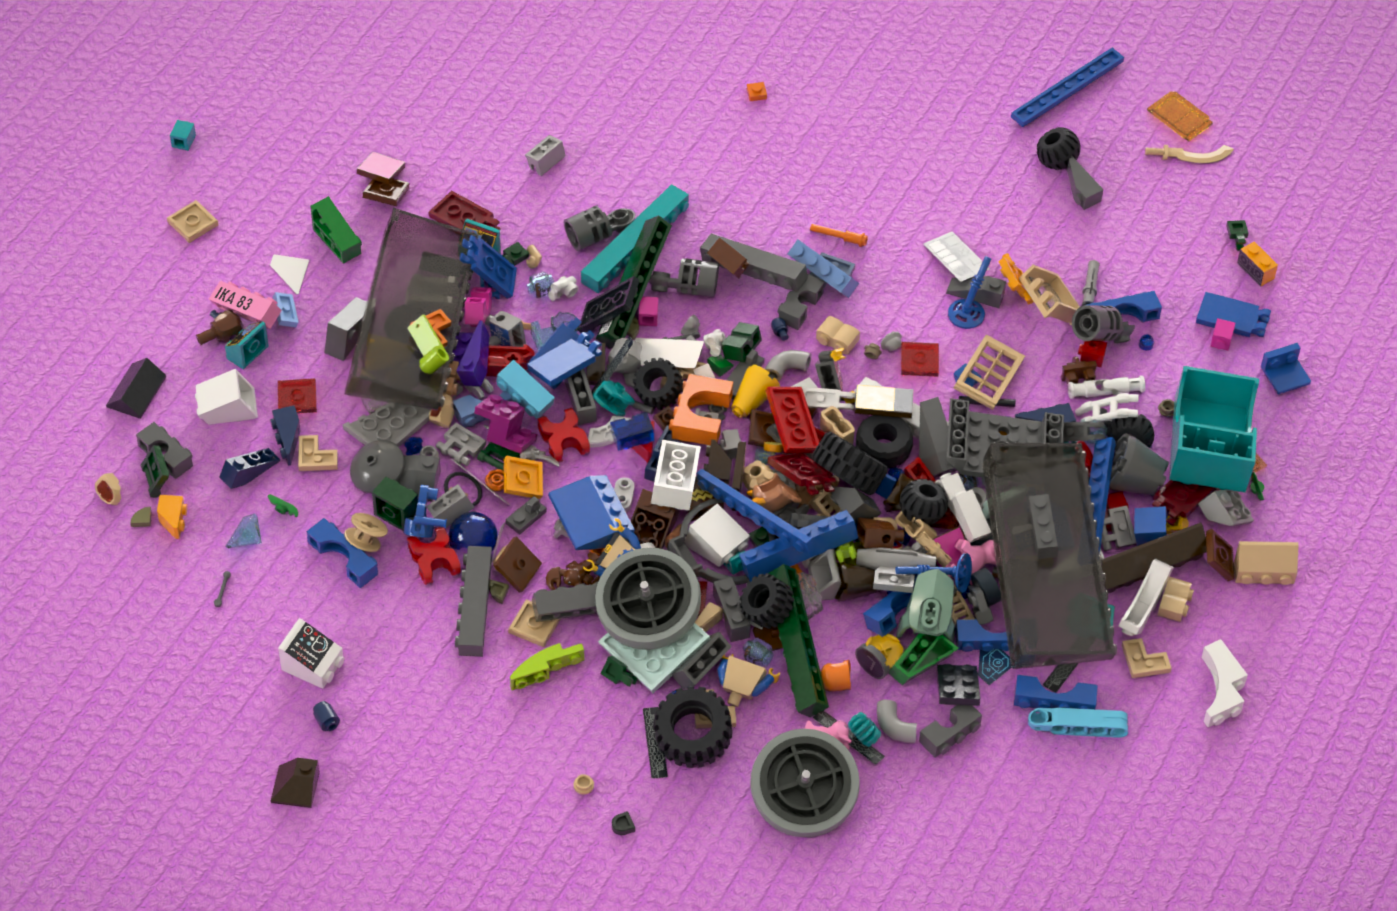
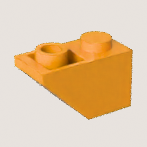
M160 495L157 507L159 522L175 539H180V533L184 532L185 528L183 516H187L188 506L184 504L183 496Z

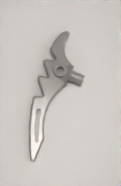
M484 425V427L489 430L490 426ZM532 445L520 454L522 459H542L553 463L557 467L560 466L557 460L551 456H545L546 453L544 451H540Z

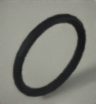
M464 472L450 474L444 483L445 493L449 491L448 483L451 478L464 476L469 478L477 487L478 497L472 504L474 507L479 504L482 490L478 481Z

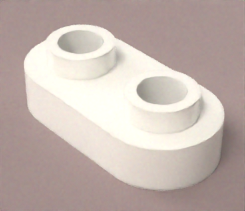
M620 478L616 481L614 490L619 500L623 501L621 504L625 512H628L632 505L634 482L629 478Z

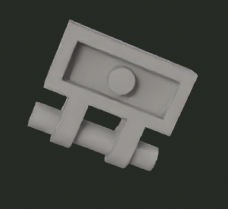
M455 422L444 434V439L447 442L444 444L439 441L436 444V448L441 450L442 454L449 455L457 463H463L468 466L471 459L466 456L469 454L475 457L486 446V440ZM454 446H456V447H458V448L461 449V450H460L459 452H457L456 450H454V449H452V448H453Z
M1123 506L1107 510L1108 518L1104 519L1101 540L1104 551L1112 549L1111 541H1115L1116 548L1136 544L1128 507ZM1108 524L1111 525L1113 533L1111 535L1107 533L1106 525Z

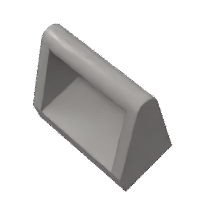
M829 549L808 565L815 600H833L841 585L834 550Z

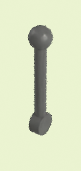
M695 331L688 335L672 338L663 337L662 339L681 340L686 339L690 335L697 339L700 337V333Z
M229 571L223 573L224 580L218 598L214 600L215 607L222 606L221 599L227 580L231 577Z

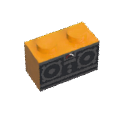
M1255 241L1240 249L1237 264L1260 287L1275 279L1278 264Z

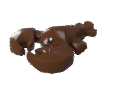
M588 553L589 560H592L594 565L598 566L596 561L599 556L596 553ZM584 560L578 564L576 561H573L566 565V568L569 569L551 568L547 572L546 585L550 590H555L553 584L557 583L556 586L560 587L561 576H563L564 584L568 586H576L583 583L589 585L594 578L589 574L591 571H585L583 567L591 569L592 563Z

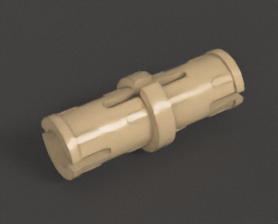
M925 531L916 538V541L925 548L928 555L936 556V560L942 567L950 563L952 558Z

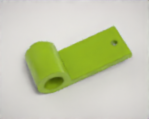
M421 315L408 327V330L423 354L419 361L420 369L424 373L433 374L449 360V356L426 316Z

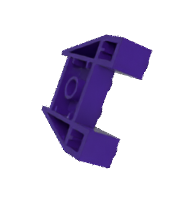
M479 321L474 333L453 332L451 326L439 331L448 341L444 349L449 356V360L459 362L456 371L463 385L481 387L487 374L490 338L483 321ZM418 348L413 353L407 367L412 371L416 379L415 383L430 384L432 375L435 374L424 373L420 369L419 361L423 354Z

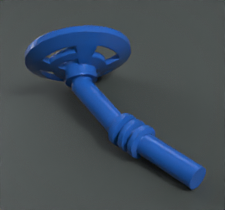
M988 256L984 257L977 275H974L975 279L973 278V282L970 283L972 286L967 298L956 300L948 309V317L957 327L964 329L975 328L985 318L984 308L974 298L978 289L981 288L980 285L983 284V277L992 260ZM980 313L979 318L973 321V319L977 317V314ZM959 315L960 317L967 319V322L958 320L956 316Z
M963 553L957 565L953 567L917 565L916 567L895 568L896 574H916L917 576L929 570L939 569L946 575H952L955 578L958 592L964 593L970 583L972 561L968 553Z

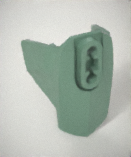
M933 569L917 576L906 611L900 618L896 638L900 639L906 629L912 628L913 634L922 633L933 636L945 634L954 644V581L939 569Z

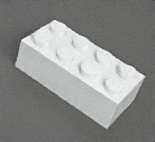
M662 440L651 504L673 507L680 510H690L701 446Z

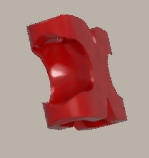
M573 408L564 409V421L561 423H552L546 416L537 418L539 433L543 441L549 444L550 456L557 460L558 463L563 461V450L573 447L581 455L590 453L589 440L585 431L578 428V417Z
M444 527L435 528V540L431 543L420 542L415 536L407 537L408 549L413 561L418 563L419 575L425 585L433 583V571L437 568L448 569L452 576L461 574L459 559L455 550L449 546V536Z

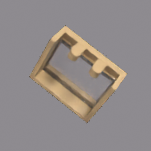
M1032 265L1019 277L1022 285L1044 318L1053 317L1067 323L1069 322L1072 326V317L1080 306L1057 273Z

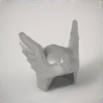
M628 338L616 340L608 356L609 364H607V368ZM632 340L634 344L614 371L622 373L626 385L632 388L635 386L633 384V379L636 378L634 373L639 371L638 367L641 365L640 355L642 351V345Z

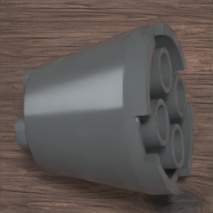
M1125 433L1115 445L1109 489L1154 496L1158 486L1162 487L1166 480L1164 472L1169 465V461L1164 460L1134 436Z

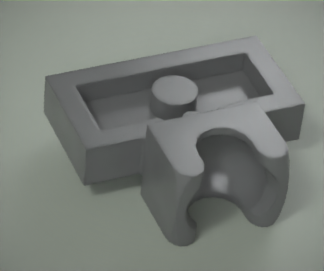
M968 586L969 592L966 594L969 603L974 607L972 608L974 618L977 619L980 625L994 621L991 609L986 604L983 591L978 586Z

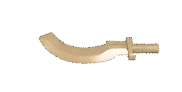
M1164 145L1163 149L1145 148V155H1163L1162 160H1167L1168 156L1188 162L1211 163L1226 158L1234 149L1223 145L1214 152L1192 153L1184 151L1183 148H1168V145Z

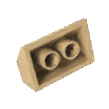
M1239 541L1234 559L1235 583L1294 584L1298 569V542Z

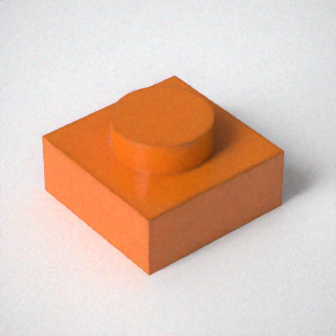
M764 82L746 85L749 101L767 99Z

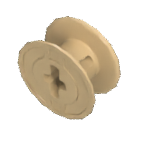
M355 513L351 518L355 527L345 530L344 536L346 540L363 551H378L381 544L376 537L387 535L388 529L386 525L372 515Z

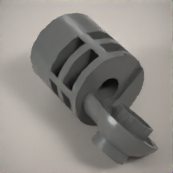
M596 205L565 219L563 223L570 243L575 250L580 251L611 237L613 231L621 233L635 220V213L631 209L621 208L612 211L607 216Z
M687 258L681 259L678 279L670 278L669 273L653 271V275L649 279L651 290L667 292L668 288H675L677 293L714 298L718 282L719 263ZM698 270H700V271H699V278H698V286H696L697 273H698Z
M1084 305L1079 307L1072 317L1073 332L1077 338L1083 341L1114 340V343L1130 341V335L1135 329V325H1128V322H1123L1120 312L1113 306Z

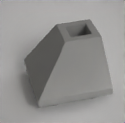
M1214 491L1198 503L1209 521L1229 526L1248 524L1254 521L1250 510L1245 507L1241 500V495L1237 491Z

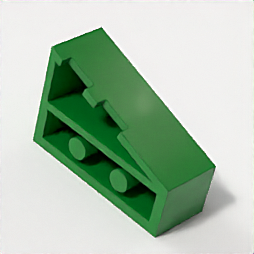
M329 196L310 206L313 231L343 264L361 254L362 242L360 238L352 231Z
M918 633L892 665L889 675L901 685H904L952 656L959 648L943 634L933 636Z

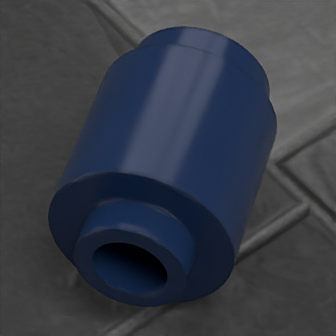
M321 701L313 707V715L323 731H333L338 727L340 719L331 704Z

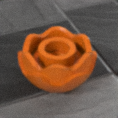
M491 470L486 475L485 483L492 491L504 490L503 470Z

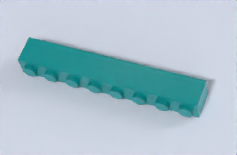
M671 184L581 271V283L596 293L606 289L610 282L617 278L627 266L645 221L659 215L669 224L674 223L677 217L688 209L689 194Z

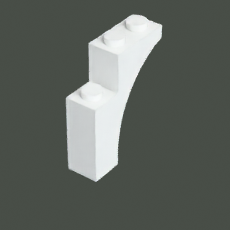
M951 472L944 474L939 480L935 481V484H939L944 489L948 499V507L957 518L967 541L971 543L991 533L973 489L966 492L958 473L951 475Z
M1157 559L1153 560L1138 593L1121 619L1119 627L1123 628V633L1130 636L1142 633L1174 567Z
M1221 639L1205 646L1201 657L1210 669L1216 687V698L1206 711L1203 721L1207 727L1219 725L1231 716H1238L1242 712L1244 700L1237 691L1245 686L1248 675Z

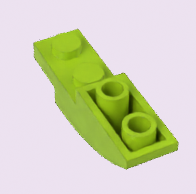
M558 643L534 654L511 674V690L523 689L534 683H542L549 679V671H557L562 667L571 664L576 665L584 661L582 643L562 649L561 644Z

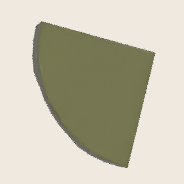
M635 316L627 332V335L632 340L639 333V323Z
M151 507L138 510L131 518V527L151 526Z
M490 579L489 590L492 598L503 604L509 590V584Z

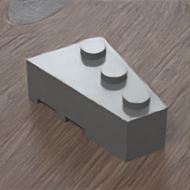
M356 297L332 318L327 326L324 353L344 361L368 327L374 322L376 318V305Z

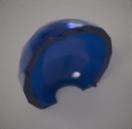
M466 512L457 517L451 524L448 533L449 543L453 549L457 550L468 548V546L492 547L493 551L497 543L498 531L493 520L485 514Z

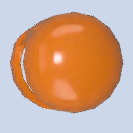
M843 660L842 663L837 664L827 663L822 667L821 677L825 690L830 692L851 690L850 660Z

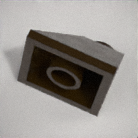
M295 758L279 765L270 800L271 803L312 808L320 774L318 760Z

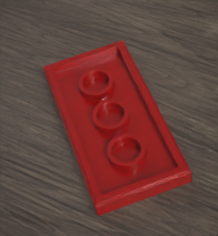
M767 387L765 392L784 453H813L819 444V439L802 387Z

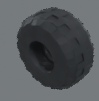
M872 415L863 420L858 427L856 447L889 469L895 468L909 458L913 447V433L908 423L900 417ZM880 439H885V440H889V441H891V442H889V443H882V442H879L878 440H880Z

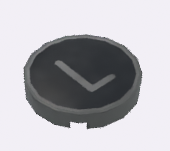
M863 643L856 649L857 661L869 675L876 679H883L889 674L890 667L885 664L887 660L876 647L870 644L866 646V643Z

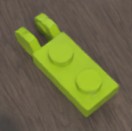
M854 541L835 548L836 556L840 563L849 557L851 559L856 558L857 553Z

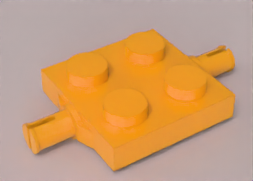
M1008 253L1004 254L998 262L1002 267L1000 269L1001 273L1009 280L1008 286L1012 291L1016 290L1022 298L1024 297L1027 304H1032L1034 301L1019 280V277L1023 274L1022 270L1015 265Z

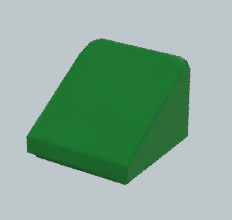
M722 355L712 356L707 359L711 370L720 377L734 366Z

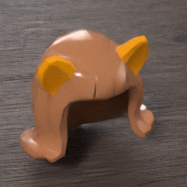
M777 473L774 474L772 480L761 485H755L753 490L747 491V495L753 497L752 501L771 513L792 501L796 503L802 502V498L797 491L786 485Z

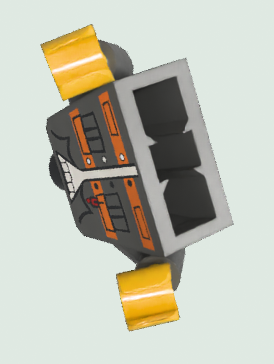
M844 348L819 353V360H817L815 367L821 388L843 391V380L838 361L846 358V356L842 355ZM843 397L840 399V401L850 404L856 400V398L848 399Z

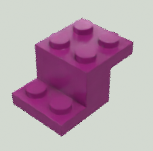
M491 394L475 406L474 414L491 420L487 441L520 454L536 442L538 434L532 433L527 428H521L525 407L520 406L517 402L507 401L499 395Z

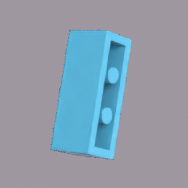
M514 360L498 373L496 380L498 387L502 391H507L514 402L520 403L525 407L528 415L534 416L537 419L553 405L555 397Z

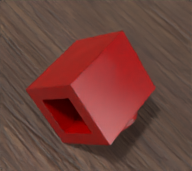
M1084 341V344H1080L1078 355H1081L1080 361H1095L1096 367L1102 368L1107 342Z

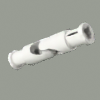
M1143 376L1130 379L1128 377H1121L1112 380H1089L1077 384L1068 383L1070 399L1079 396L1089 398L1111 394L1118 395L1132 391L1145 392V379ZM1101 385V390H1098L1096 386Z

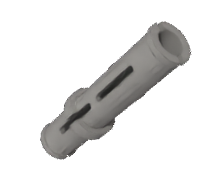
M1091 260L1088 263L1086 284L1082 291L1084 295L1082 306L1094 303V297L1097 295L1096 284L1100 263L1096 260Z

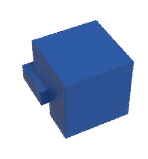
M1166 506L1135 508L1134 534L1137 546L1167 535L1166 519H1168Z

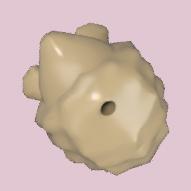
M756 460L744 467L743 483L748 491L753 490L755 485H761L774 478V471L769 465Z

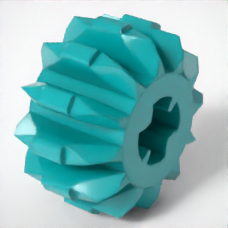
M863 712L855 714L848 722L851 732L865 746L870 747L881 737V731Z

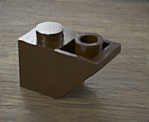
M711 440V445H707L705 454L706 457H709L708 464L704 463L703 470L728 485L732 461L717 441Z

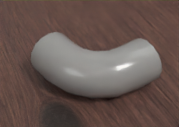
M799 350L783 351L769 361L765 370L770 373L768 376L772 380L775 377L780 381L784 372L788 369L793 368L807 371L812 355L811 353Z
M880 700L877 703L876 713L878 724L883 732L893 740L915 743L917 723H907L899 720L897 717V703L895 701Z

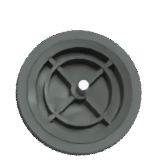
M659 548L636 549L615 559L601 575L596 588V610L602 625L616 641L635 649H658L682 638L695 623L701 605L700 585L690 565L675 553Z
M795 729L776 736L760 751L752 768L750 787L756 808L772 827L782 833L795 837H816L834 830L850 815L858 799L860 779L853 756L838 739L815 729Z

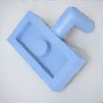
M275 292L273 299L282 310L277 318L278 324L296 327L299 322L293 295Z

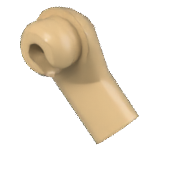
M530 245L527 247L530 259H527L526 263L528 267L536 268L542 256L534 245Z

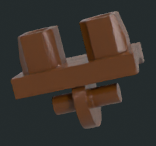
M1077 356L1073 357L1071 363L1062 366L1061 380L1066 381L1067 384L1069 382L1077 384L1079 379L1082 378L1085 381L1095 380L1096 362L1079 361Z

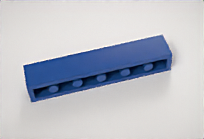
M845 510L799 529L812 538L815 552L810 556L797 551L794 546L783 542L781 538L739 554L743 571L751 582L753 577H758L759 574H768L783 564L793 566L829 549L858 538L854 519Z

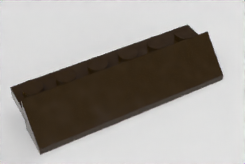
M1200 522L1097 561L1095 573L1099 577L1097 585L1099 594L1112 593L1118 588L1127 587L1136 581L1144 580L1154 559L1172 567H1181L1189 561L1199 560L1207 552L1206 536L1202 523Z

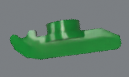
M1252 472L1251 492L1257 494L1260 501L1264 500L1262 494L1264 484L1258 481L1255 472Z
M272 494L268 495L269 501L276 506L275 510L283 515L289 512L290 516L295 515V517H298V510L294 505Z

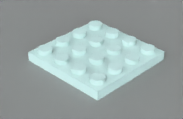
M694 623L682 638L658 649L642 650L631 648L616 641L609 633L604 635L598 642L611 656L628 666L627 670L637 677L648 690L654 693L711 638Z

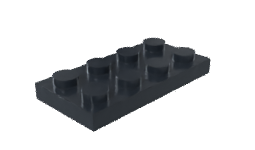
M633 276L588 301L577 331L580 333L592 331L597 326L605 324L608 320L618 317L619 314L629 311L633 306V299L638 291L639 279Z

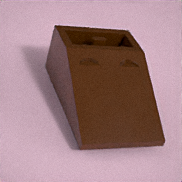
M642 489L631 519L635 529L634 534L638 537L640 544L649 542L654 544L655 548L663 549L665 538L671 533L680 509L651 504L653 492Z

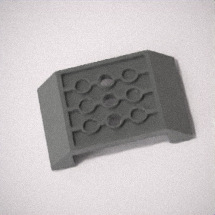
M950 398L946 460L962 475L1036 486L1042 485L1062 476L1064 415L1045 412L1043 420L1040 422L969 411V401ZM1003 431L1007 433V435H1001L999 432ZM998 446H1003L1007 450H1001ZM997 461H1003L1006 465H1000Z

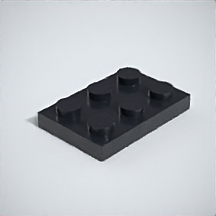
M937 664L939 704L980 706L977 666L968 664Z

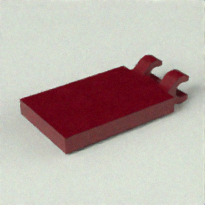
M452 190L428 212L430 218L459 234L462 233L466 219L501 230L497 226L500 221L494 218L492 212Z
M787 453L768 457L767 464L800 487L806 486L810 495L819 494L815 486L821 484L826 492L835 491L831 486V483L836 482L833 474L805 454Z
M1170 480L1155 493L1153 498L1155 501L1152 503V506H1166L1170 516L1166 522L1173 526L1180 516L1186 519L1199 507L1198 503L1216 491L1217 488L1197 484L1188 485Z

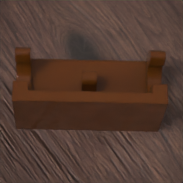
M720 237L707 252L708 255L738 279L749 265L744 256Z

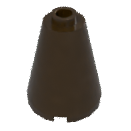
M837 562L841 585L835 596V599H838V601H846L884 591L873 589L874 569Z

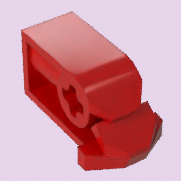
M523 344V347L489 345L486 376L497 377L498 373L513 360L526 371L528 369L527 363L535 355L534 350L527 344Z

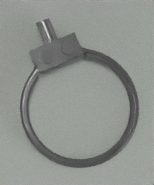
M715 498L697 505L685 516L681 525L680 535L669 540L667 550L684 559L690 565L696 577H701L712 583L732 577L735 585L746 584L749 581L746 575L727 576L709 568L705 571L702 564H697L684 542L685 537H687L688 526L700 510L712 504L723 503V501ZM767 531L769 542L775 540V534H770Z

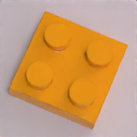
M506 456L504 458V493L529 498L535 496L537 499H541L543 496V462Z

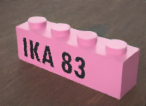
M220 281L209 298L219 309L224 311L232 310L239 317L254 323L263 321L266 323V328L271 329L282 311L274 299L270 297L265 299L261 294L257 292L253 294L245 287L240 289L232 282L225 283Z

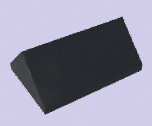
M148 358L132 363L107 402L106 407L141 419L164 382L166 374Z

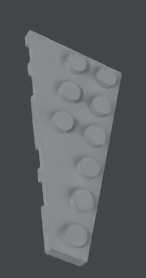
M457 382L458 396L463 391V386ZM429 387L421 392L415 391L408 397V401L405 404H398L397 400L376 409L374 413L368 416L358 417V420L355 422L343 424V429L364 445L376 440H388L400 447L429 421V412L435 400H429Z

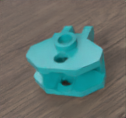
M611 380L603 381L593 393V399L598 404L617 416L624 417L626 414L625 409L635 403L622 384L614 383Z

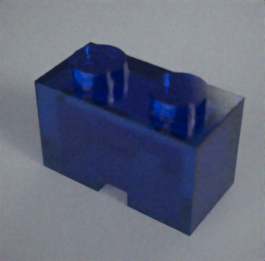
M647 412L634 415L631 420L626 421L623 418L610 422L611 434L618 451L655 441L654 429Z

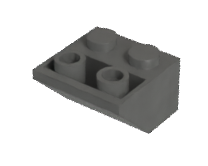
M832 486L835 491L831 492V499L836 505H839L841 508L840 512L845 510L849 512L854 519L855 525L858 523V517L873 519V517H878L882 514L874 500L859 490Z

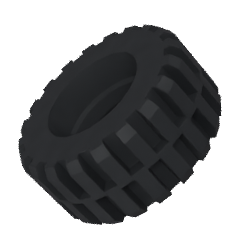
M830 431L824 434L812 454L814 462L867 495H872L876 492L888 472V467Z
M688 686L687 690H682V688L676 689L674 695L669 693L666 696V701L662 700L659 703V710H656L654 714L655 721H653V727L659 749L662 753H665V757L668 760L672 761L674 759L675 764L682 766V763H684L686 768H693V765L704 767V763L709 762V764L715 762L716 756L720 758L724 754V748L728 749L733 733L728 706L725 705L724 700L721 697H717L714 691L709 690V692H706L705 687L699 686V689H694V686ZM689 714H702L712 722L711 730L704 737L697 740L680 738L675 734L674 727L682 717Z

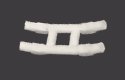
M1122 393L1093 402L1088 401L1077 408L1075 414L1080 416L1093 410L1092 417L1088 416L1080 420V422L1089 421V423L1104 422L1116 418L1138 417V410L1118 409V403L1138 402L1139 395ZM1110 405L1109 413L1100 414V407Z

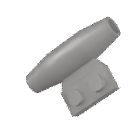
M882 547L858 549L856 565L875 570L873 589L912 593L915 574H896L895 568L916 567L917 565L935 567L936 556L913 550Z

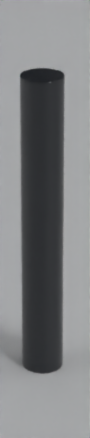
M959 396V400L969 401V404L983 405L968 396ZM1000 398L996 406L1015 407L1016 399Z

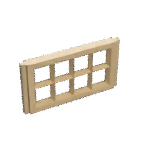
M985 335L953 388L993 410L1021 365L1025 355ZM986 346L999 352L996 358L983 352ZM1002 355L1014 361L1011 367L999 361ZM980 356L992 362L990 368L977 362ZM996 365L1008 371L1005 377L993 371ZM973 367L986 373L983 379L971 373ZM989 375L1002 381L999 388L986 381ZM967 377L980 383L977 389L964 383ZM983 385L996 392L993 398L980 392Z

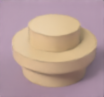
M586 774L579 775L574 780V789L579 794H588L594 789V781Z

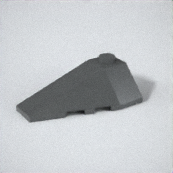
M939 397L920 402V459L934 478L958 471L946 460L948 424Z
M426 455L404 456L405 466L398 482L407 489L414 490L418 494L419 499L421 484L429 485V488L437 487L441 472L440 457Z

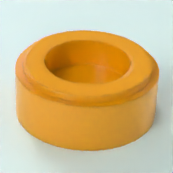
M764 442V450L767 452L778 453L783 451L782 443Z

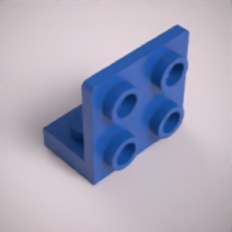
M1298 343L1266 352L1263 355L1261 368L1277 394L1311 384L1309 376L1298 361L1301 349Z

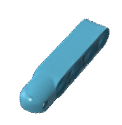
M1036 708L1029 714L1028 725L1033 730L1049 731L1057 735L1122 738L1128 735V714L1124 711Z

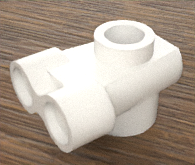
M563 276L557 282L551 284V291L548 292L549 299L555 301L563 294L568 298L574 296L579 290L575 277L570 276L566 278Z
M720 329L704 335L705 346L707 349H710V354L713 357L720 355L722 351L721 344L726 339L724 332H721Z

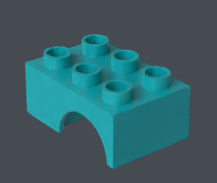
M1183 366L1174 400L1169 480L1179 481L1188 485L1197 484L1219 488L1220 490L1246 493L1256 461L1257 428H1253L1251 432L1259 378Z

